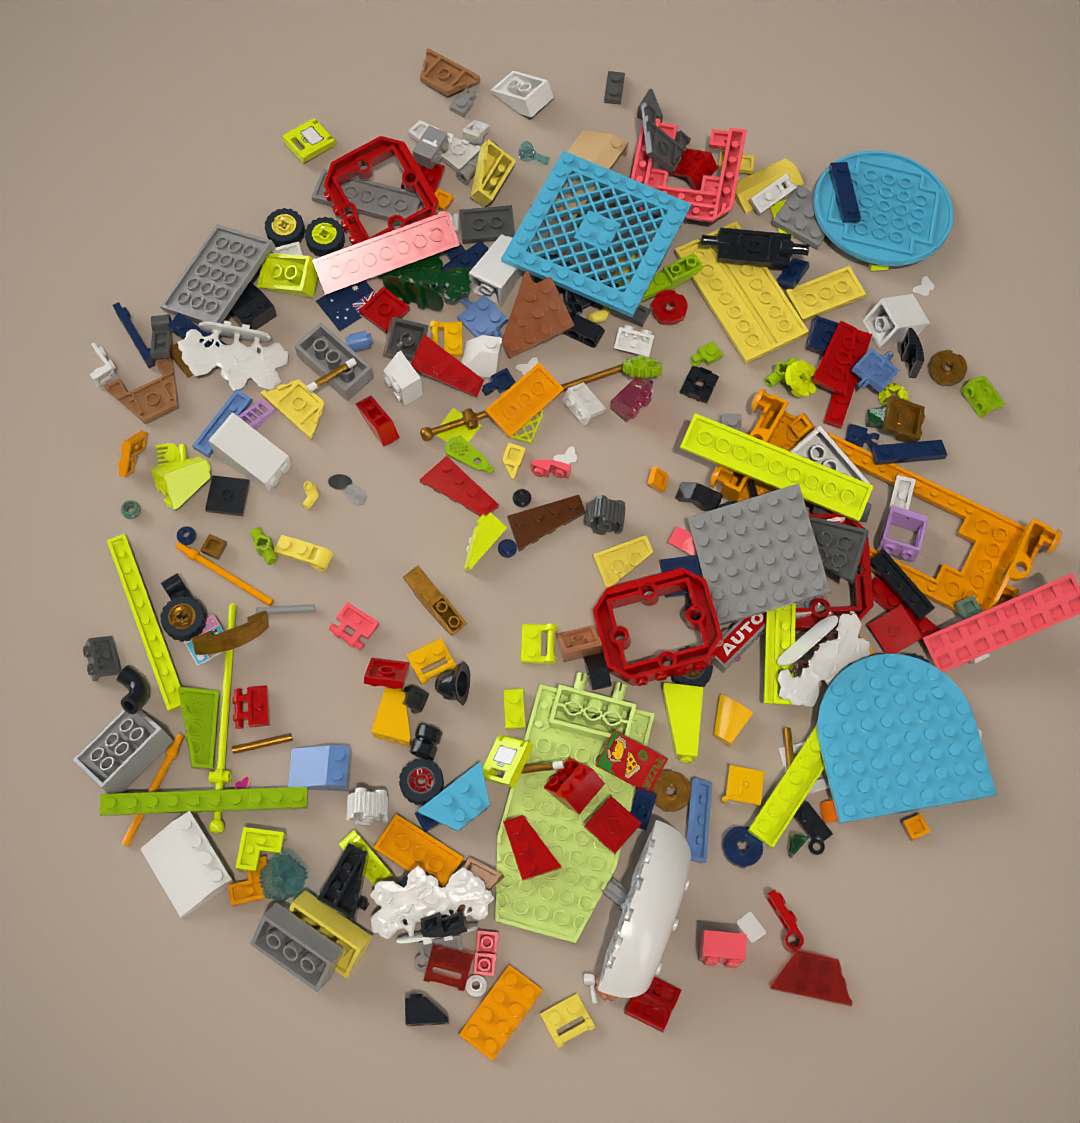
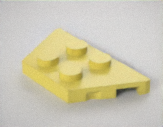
M298 379L291 381L289 384L276 386L277 389L260 392L266 401L310 440L313 438L324 410L325 402L313 391L309 393L303 382Z

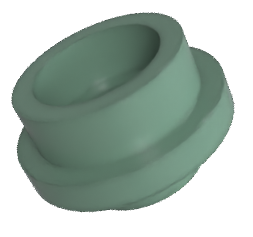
M125 501L122 504L121 513L125 518L133 519L139 515L140 506L136 501ZM130 508H134L132 512H128Z

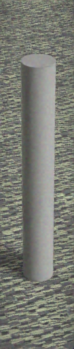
M315 605L256 608V613L264 610L267 615L315 612Z

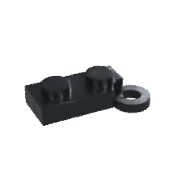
M807 801L798 808L793 818L811 840L808 845L810 853L820 855L825 850L824 841L831 837L833 833ZM813 844H819L820 850H814Z

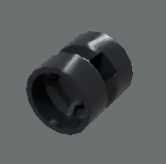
M418 725L415 734L417 740L412 742L409 752L416 757L433 761L438 750L436 745L440 744L443 732L428 725Z

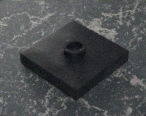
M212 475L205 511L244 516L250 480Z

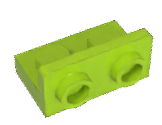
M985 375L971 379L961 389L962 394L980 418H984L991 411L1001 409L1006 404Z

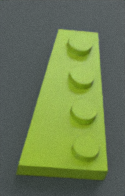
M179 687L178 693L191 768L212 770L219 691Z

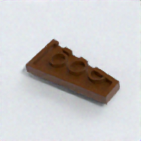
M575 495L508 515L507 519L518 551H522L526 546L531 543L534 544L543 536L553 533L562 525L565 526L584 515L585 509L580 495Z

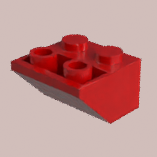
M569 757L564 762V769H559L550 778L544 789L565 807L580 814L605 783L592 768Z

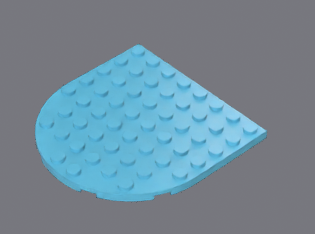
M874 655L848 666L827 688L819 706L817 736L839 824L997 795L971 707L959 687L935 666L907 655Z

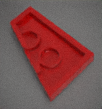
M523 815L503 821L522 882L562 869L561 865Z

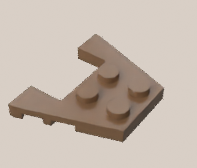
M171 356L155 361L162 377L131 392L125 390L120 378L104 386L113 397L144 424L179 408Z

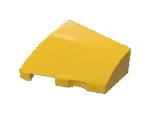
M720 694L713 736L730 747L754 712L737 701Z

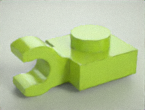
M711 341L700 347L697 353L691 356L693 360L690 363L692 366H699L705 362L708 366L721 359L723 353L715 342Z

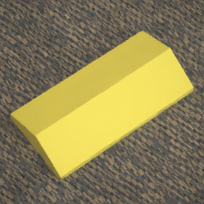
M785 158L738 181L734 200L744 214L755 210L749 199L786 173L789 174L790 181L796 187L798 185L804 186L797 166Z

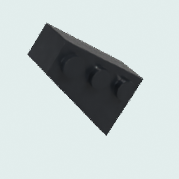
M348 843L317 898L322 904L355 922L369 858L368 854Z

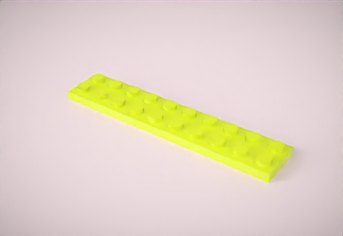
M696 413L680 446L681 450L778 490L799 483L805 501L856 522L860 521L874 487Z

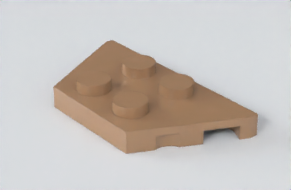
M428 48L420 80L422 83L449 96L480 82V76Z

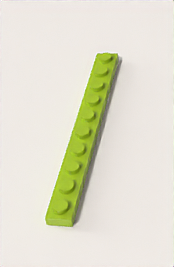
M285 787L100 794L99 814L100 816L174 814L187 813L188 811L191 813L308 809V788Z

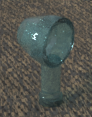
M528 141L521 144L518 151L521 160L528 162L535 159L544 163V165H548L550 157L537 153L534 146Z

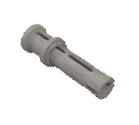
M479 154L472 161H468L466 166L456 173L458 180L463 184L467 185L475 175Z

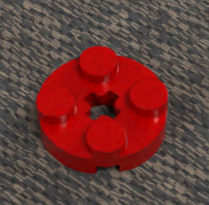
M663 290L652 301L651 311L659 324H677L685 319L688 303L682 294L679 295L674 290ZM667 304H670L671 307L674 306L672 310L666 309Z

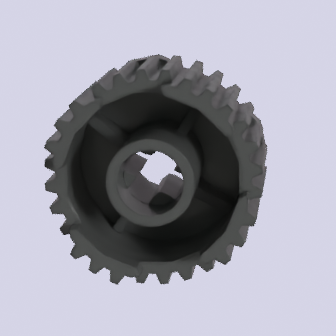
M597 495L596 500H591L588 504L585 525L592 528L593 533L606 535V532L611 531L615 532V534L622 533L626 511L625 502L622 500L614 501L604 495Z

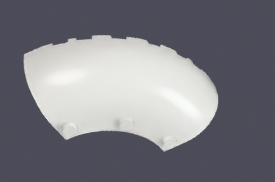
M656 820L635 867L631 888L625 901L618 927L615 929L606 951L598 991L612 996L636 997L649 989L654 976L660 973L662 967L660 961L671 932L676 930L679 919L676 917L684 891L687 890L690 882L688 874L691 864V852L682 834L664 822Z

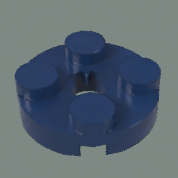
M737 826L730 829L725 835L722 844V851L727 861L742 869L756 864L763 854V842L747 831L749 829L748 826ZM739 842L742 844L744 842L747 843L748 846H746V848H748V850L746 852L744 850L740 851L738 849L739 846H737V844Z

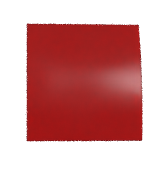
M654 977L649 989L645 993L631 997L624 1014L663 1033L682 990Z

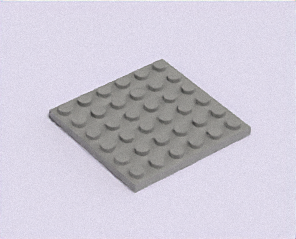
M799 483L688 518L703 577L707 581L720 626L831 593Z

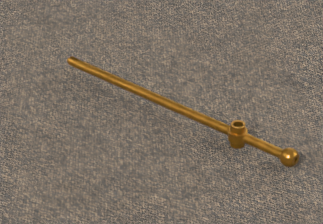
M623 364L561 384V386L566 391L568 388L584 382L587 384L623 371ZM469 408L462 412L463 417L461 419L434 428L423 427L420 430V434L424 441H430L434 435L463 425L467 426L469 430H473L479 426L478 420L489 416L485 413V410L475 413Z

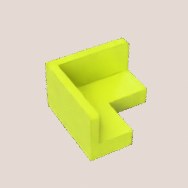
M243 827L235 868L242 873L244 870L257 872L261 852L281 854L283 843L287 840V836L284 832Z

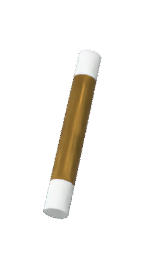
M351 358L307 385V390L309 393L356 365L357 362L354 358Z
M564 761L525 765L521 774L564 769Z

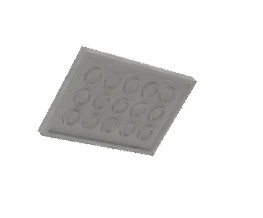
M216 225L164 299L160 308L174 315H177L179 312L187 319L199 323L215 322L222 324L274 247L273 241Z

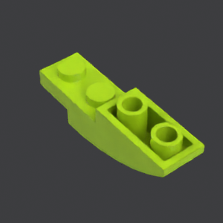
M693 253L663 267V271L654 276L641 302L652 297L655 298L663 290H674L701 271L703 265L696 254Z

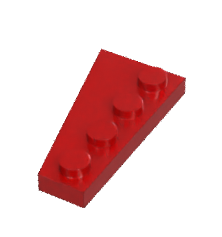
M445 456L419 479L421 484L433 488L437 493H442L453 502L460 503L466 509L479 516L482 514L486 516L488 513H493L499 508V504L448 456Z

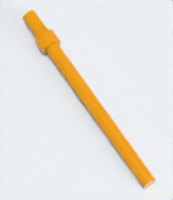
M181 542L177 543L175 548L186 554L188 559L193 562H199L268 606H272L274 603L272 598L200 555V552L196 549L189 548Z
M177 733L171 747L167 748L165 752L166 757L148 792H157L173 759H176L179 753L178 749L185 736ZM135 815L121 844L129 847L145 815Z

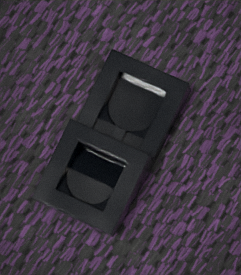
M463 911L444 918L439 912L420 919L423 937L438 938L468 932L466 916Z

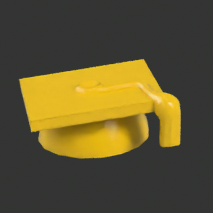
M730 765L726 796L721 798V803L726 804L728 800L760 806L764 771Z

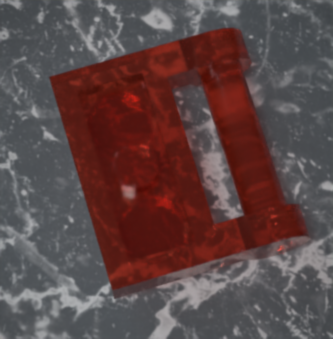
M433 943L423 981L456 987L458 988L457 990L464 992L474 953ZM433 967L461 974L460 980L433 973Z

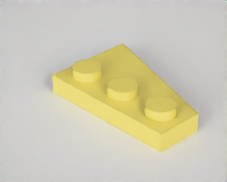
M647 535L593 554L605 588L616 584L653 554V550Z

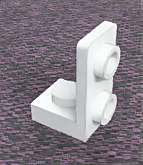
M92 343L91 345L95 353L104 364L103 367L95 369L90 374L93 382L99 388L117 377L114 372L116 367L111 359L106 360L105 356L107 354L104 349Z

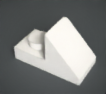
M473 120L463 128V137L471 145L482 146L483 136L489 132L490 125Z

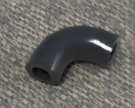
M127 665L117 677V681L129 691L122 698L121 706L127 713L136 714L148 699L149 687L145 678L133 667Z

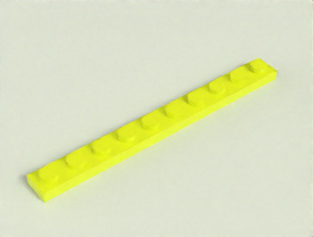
M124 533L106 541L168 712H172L181 708L178 688L181 687L127 536Z

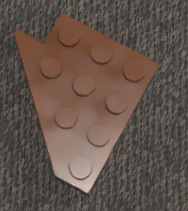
M528 271L523 276L502 339V344L510 359L575 327L551 276L534 284Z

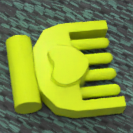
M170 443L156 445L157 453L166 452L165 454L157 455V458L164 457V459H158L157 462H167L157 466L187 459L185 444H180L179 448L175 444Z

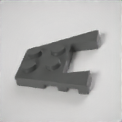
M646 101L641 104L647 155L671 173L676 170L682 158L681 155L686 151V145L690 143L691 138L680 130L677 132L676 140H673L655 124L657 109Z

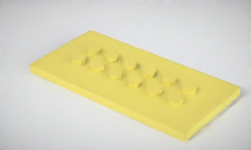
M737 221L722 227L741 229ZM720 229L707 235L718 236ZM702 237L675 249V254L679 260L695 253L702 263L703 269L691 279L745 364L808 335L809 330L767 266L717 262V247L701 246Z

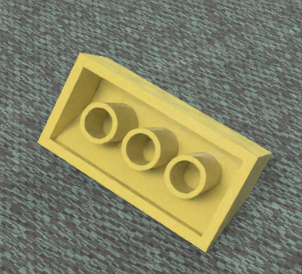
M305 890L292 902L289 911L344 949L335 971L347 978L366 952L373 936L337 911L319 902L315 896Z

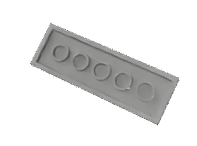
M323 169L312 194V201L334 206L332 201L328 202L324 195V192H326L324 182L328 170ZM353 177L340 184L349 202L356 206L358 213L388 220L392 215H400L405 219L418 212L421 205L416 193L358 177Z

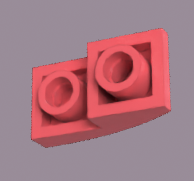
M532 460L531 472L538 477L546 478L552 472L556 477L568 479L571 474V465L554 460Z
M676 526L668 543L691 556L697 555L692 533Z
M478 930L473 974L494 976L499 932Z

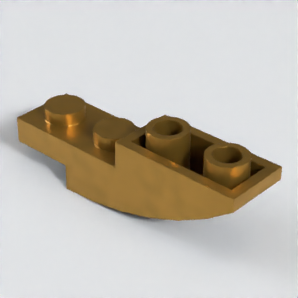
M419 565L403 576L404 581L412 589L416 598L451 636L467 625L465 620L445 595L440 593Z

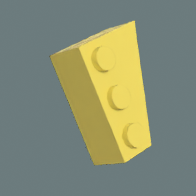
M489 139L480 147L470 195L472 199L483 207L493 200L516 162L514 158Z

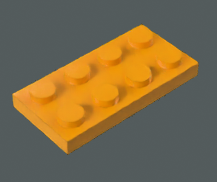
M538 363L486 408L485 413L510 439L561 394L564 388Z
M395 814L373 847L375 851L409 873L419 866L429 874H433L439 880L442 888L446 887L449 879L464 860V857Z
M508 965L459 1033V1036L493 1062L543 990L511 965Z

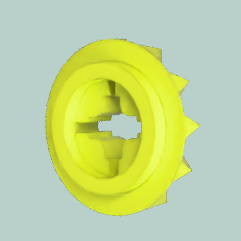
M897 382L894 384L889 383L881 393L879 392V401L886 408L888 398L896 392L898 393L897 397L908 401V391H905L904 386L897 385Z

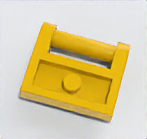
M431 321L432 341L439 345V331H444V350L453 357H463L462 322Z
M442 638L407 654V658L421 685L426 684L428 680L440 675L444 671L457 668ZM446 660L447 662L431 671L422 673V670L440 661Z

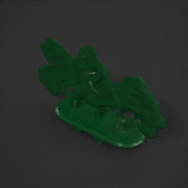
M439 253L378 275L379 279H383L385 288L396 297L401 298L404 303L410 304V302H413L419 308L425 309L428 307L434 310H441L444 307V301L439 294L444 293L447 300H457L459 296L470 293L471 288L469 284L472 282L469 280L467 267H454L442 271L440 268L443 266V262L439 259ZM421 284H427V285H429V286L431 287V289L428 288V287L422 286ZM445 285L447 287L441 291L440 289L436 291V289L440 286Z

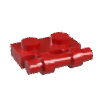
M267 685L247 687V695H242V689H235L234 697H232V704L235 705V714H233L235 729H243V721L248 720L250 728L270 726ZM248 703V712H243L242 704Z

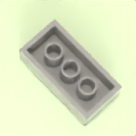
M321 322L294 345L297 356L320 377L351 358L355 359L356 365L327 382L347 401L374 378L372 367Z
M275 903L263 914L250 942L251 946L316 992L331 979L344 952L343 948L278 903Z

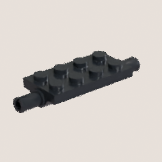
M721 227L718 236L702 234L701 246L717 247V262L789 268L790 256L792 254L808 256L810 246L809 244L794 243V241H791V234Z

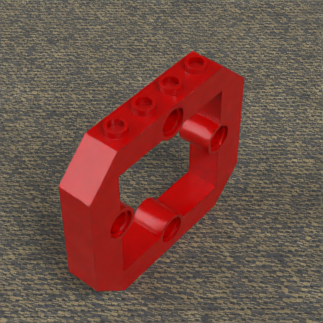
M379 136L332 161L324 182L326 190L324 195L328 202L332 201L334 205L332 209L336 217H341L342 221L340 223L344 231H349L351 235L349 239L352 245L396 230L393 228L395 224H401L400 228L437 215L440 208L436 195L405 142L384 136ZM394 156L403 170L402 181L404 188L409 192H415L424 208L405 219L400 215H392L388 219V228L369 237L359 220L356 206L349 202L340 184L355 176L364 180L369 179L373 175L374 166ZM362 166H367L365 170H360ZM410 178L415 179L414 182H407ZM349 211L353 212L351 216L345 215Z
M837 513L808 514L811 517L865 529L858 522ZM868 537L858 567L860 574L856 575L853 583L855 606L830 607L827 600L818 598L812 602L810 608H796V614L811 615L795 620V632L809 631L819 621L830 616L838 617V623L833 628V630H836L842 614L852 615L856 613L861 622L871 611L874 602ZM822 605L826 610L822 614L817 613L815 606Z
M684 568L608 587L593 609L609 673L632 686H644L654 680L663 681L673 675L682 676L692 670L701 671L710 666L724 643L706 579ZM688 589L692 606L686 611L687 624L692 630H700L704 645L674 653L664 651L658 657L627 665L624 650L630 647L631 638L624 626H617L613 609L637 602H642L646 606H653L658 602L659 596ZM648 591L653 592L650 596L644 595ZM694 616L701 617L699 620H692ZM619 636H624V637H625V638H624L623 640H621V641H617V640H616V638L619 637ZM666 661L673 662L670 666L663 665Z

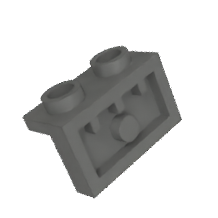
M112 636L89 638L85 646H83V655L88 660L87 672L92 677V681H97L99 677L118 675L120 667Z

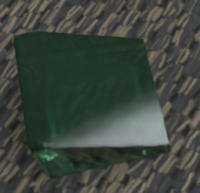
M799 834L792 836L789 858H793L809 839V836Z

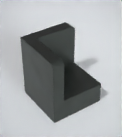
M413 685L405 687L403 692L407 694L402 704L411 708V713L413 714L422 712L429 693Z

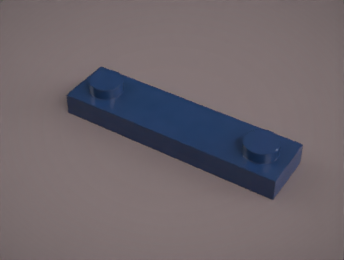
M830 163L829 170L842 223L860 222L861 215L848 163Z
M119 302L113 304L112 306L148 369L155 366L150 354L151 349H146L129 320L131 316L127 308H122Z
M942 440L872 445L870 449L875 465L945 459L948 455Z

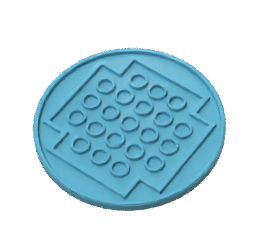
M863 151L844 156L835 161L848 163L861 215L860 222L842 223L829 167L821 175L813 199L814 212L818 224L825 235L838 248L857 259L882 266L910 265L933 255L948 238L954 216L950 196L941 181L931 171L910 158L885 151Z

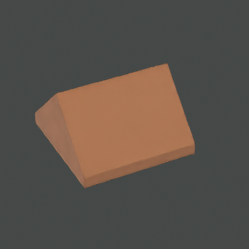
M594 625L556 634L563 663L601 653L602 642Z

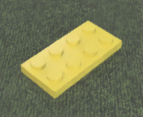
M847 266L796 286L794 289H788L785 295L801 320L805 322L815 318V316H820L863 299L866 293L851 267Z

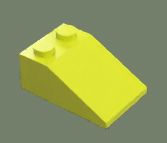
M269 253L262 263L257 288L298 297L313 298L318 278L312 261L314 259L303 255Z

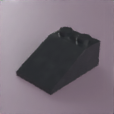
M249 282L229 312L240 327H242V324L250 325L249 329L257 330L277 317L274 305L251 282Z

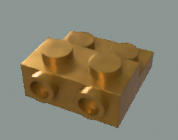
M891 395L887 401L882 430L896 435L897 440L906 443L919 441L922 437L921 427L925 420V407Z

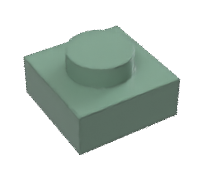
M973 595L954 605L963 620L983 612Z

